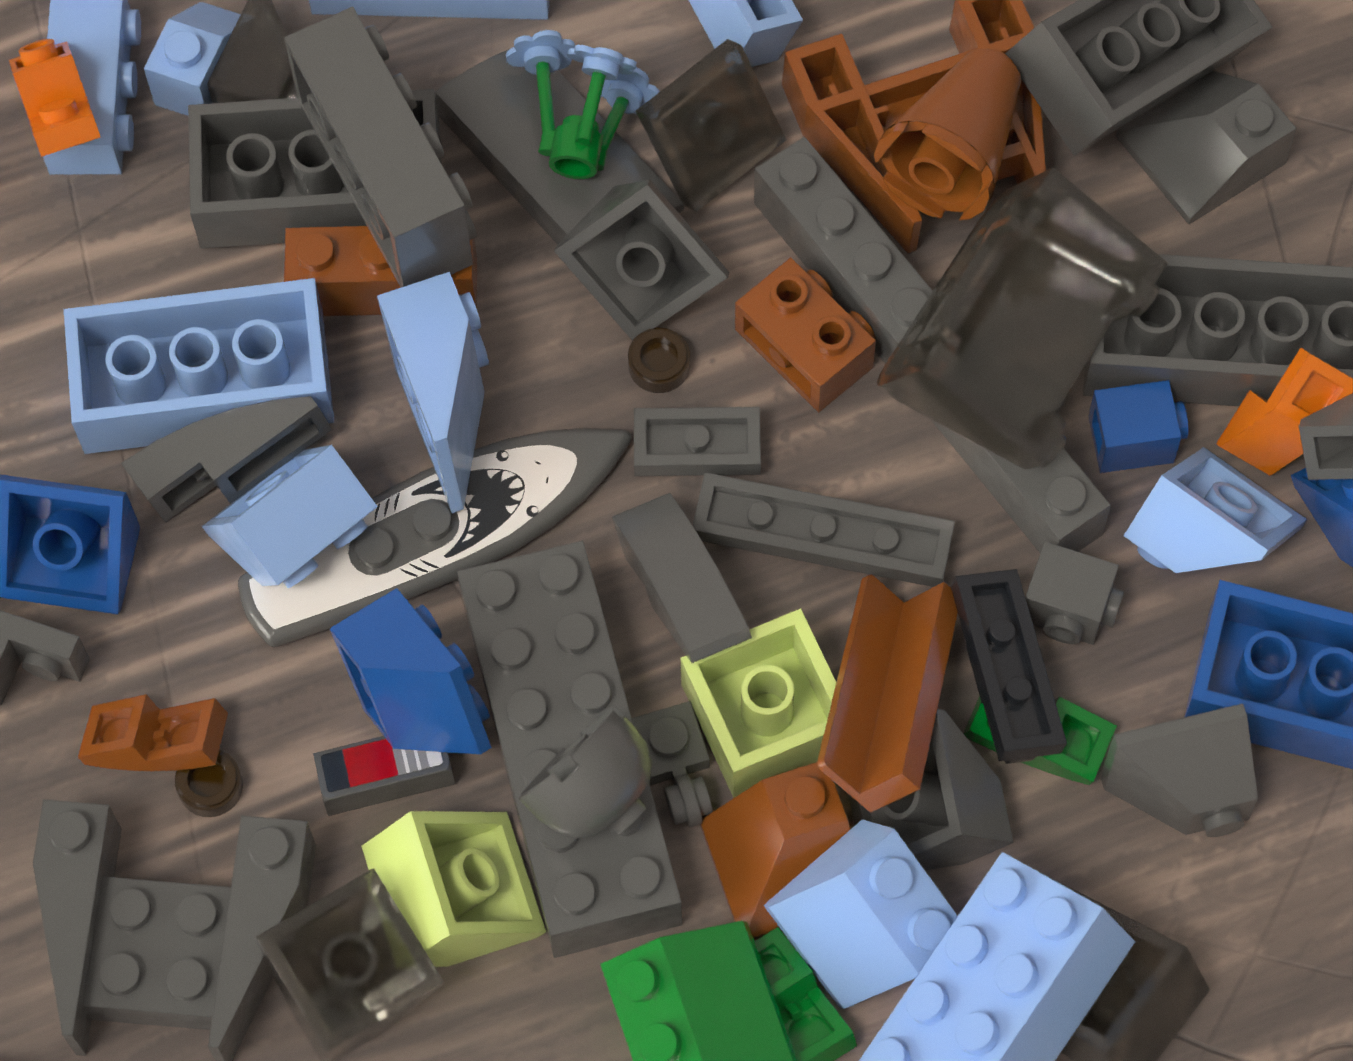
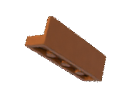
M872 574L862 578L817 765L823 773L870 813L920 790L958 615L951 587L945 582L906 602L899 599Z

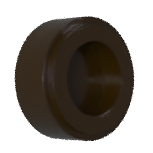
M666 328L648 329L640 333L632 341L628 350V368L631 378L640 388L652 393H666L678 388L686 380L690 371V351L686 341L675 331Z
M219 750L216 765L177 770L175 774V787L181 802L190 812L202 817H216L225 814L237 804L243 790V779L235 760L226 752Z

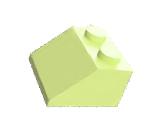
M410 811L361 846L399 968L447 967L538 938L546 933L507 812Z

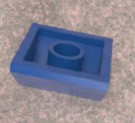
M0 475V598L119 614L122 609L141 528L127 492Z

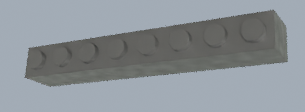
M803 137L756 167L754 175V204L806 268L814 270L826 281L832 291L833 299L847 313L855 311L868 322L875 334V352L1039 553H1041L1044 541L1079 552L1104 534L1111 507L1110 503L810 142Z

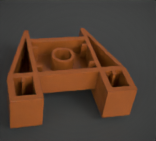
M955 0L949 31L960 54L864 85L841 33L786 51L782 87L803 137L810 142L820 156L903 249L910 253L917 250L922 218L917 209L903 202L887 187L882 179L887 170L881 158L877 163H875L874 152L882 134L970 51L975 49H993L1005 54L1035 27L1022 0ZM1021 79L997 181L1014 176L1029 212L1038 210L1046 182L1041 107Z

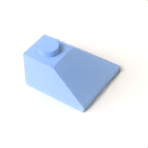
M1203 447L1161 475L1125 532L1124 537L1138 546V553L1150 564L1163 569L1169 568L1174 573L1260 561L1301 530L1307 519Z

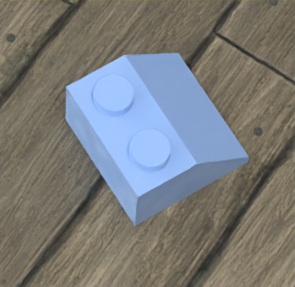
M332 445L303 450L205 523L202 528L214 542L262 586H277L283 582L287 588H290L302 581L318 567L313 557L333 543L336 549H339L358 537L368 527L363 518L378 506Z
M863 819L763 905L838 1007L842 1009L915 979L958 917L896 830Z

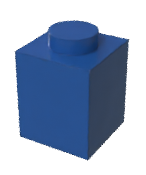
M1169 380L1094 390L1088 419L1100 473L1175 462L1180 441L1188 438V419L1184 403L1182 401L1174 402Z

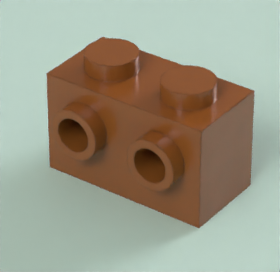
M791 257L735 302V330L818 413L874 367L876 340L875 334L868 322L855 311L847 313L833 299L832 291L826 281L814 270L809 269L805 272Z

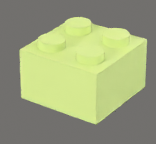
M801 608L749 629L752 638L694 663H691L687 656L680 658L682 688L688 700L691 701L695 716L733 798L762 779L815 763L818 760L836 680Z

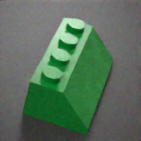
M742 920L659 937L600 964L633 1061H797L748 922Z

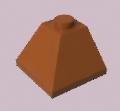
M817 762L762 779L704 817L700 825L734 922L742 920L748 922L754 941L777 927L781 930L763 905L850 830L848 819L834 781L818 768Z

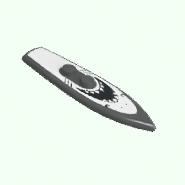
M576 428L548 430L504 439L474 449L464 509L454 513L450 511L434 467L424 470L374 496L372 500L378 507L363 518L368 527L345 546L336 549L333 543H331L313 557L318 567L296 585L287 588L282 582L277 586H262L248 572L240 576L238 579V590L246 618L269 646L279 647L328 630L396 588L408 600L457 580V571L493 563L517 551L550 530L583 503L609 475L631 443L632 435L629 431L620 429Z

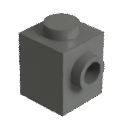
M1044 541L1025 596L1033 626L1042 628L1047 636L1062 643L1078 644L1082 641L1094 645L1100 625L1113 628L1124 591L1113 587L1119 565Z

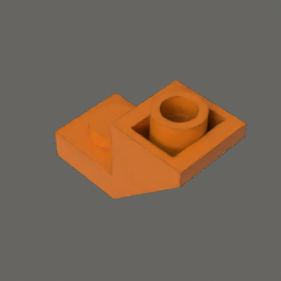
M43 39L18 50L20 56L10 59L9 63L41 157L101 138L68 42L55 45L53 39Z
M1300 348L1268 400L1249 390L1216 444L1271 476L1303 454L1299 432L1301 419L1352 394L1353 378Z

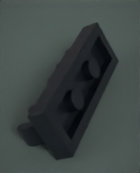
M1012 569L956 576L951 585V590L998 760L1010 764L1033 761L1037 756L1061 754L1067 745V741L1018 570Z

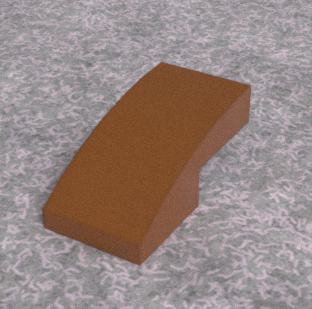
M147 694L93 705L78 758L84 765L127 771H175L216 765L228 713L216 698L165 709H159Z

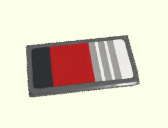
M384 736L313 753L322 799L328 816L455 784L447 752L393 749Z

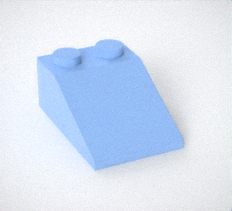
M450 272L377 295L395 370L450 511L454 513L463 510L485 393L479 368L489 365V360L482 338L477 330L481 328V322L470 292L459 295Z

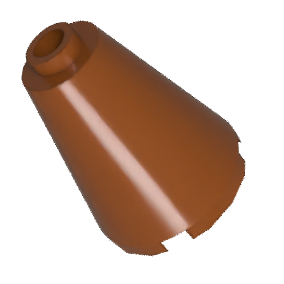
M975 49L970 51L882 134L874 152L875 163L881 158L887 170L882 178L883 181L907 205L936 218H942L945 211L963 212L959 220L971 219L985 210L994 194L1021 85L1020 73L1006 54L993 49Z

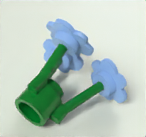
M554 30L539 31L533 37H517L514 40V47L506 53V60L509 65L525 67L527 72L537 75L542 128L538 152L543 156H550L549 167L552 171L567 178L589 179L594 177L597 171L604 170L607 150L624 113H634L639 116L651 115L655 109V102L659 100L661 94L656 86L649 84L648 75L641 69L636 68L637 62L635 60L623 57L621 53L607 48H592L586 45L575 46L574 41L562 39L561 34ZM572 60L583 63L581 71L592 76L582 116L571 115L565 117L562 125L555 129L550 73L568 67ZM602 96L606 98L612 109L600 133L599 124L595 119Z

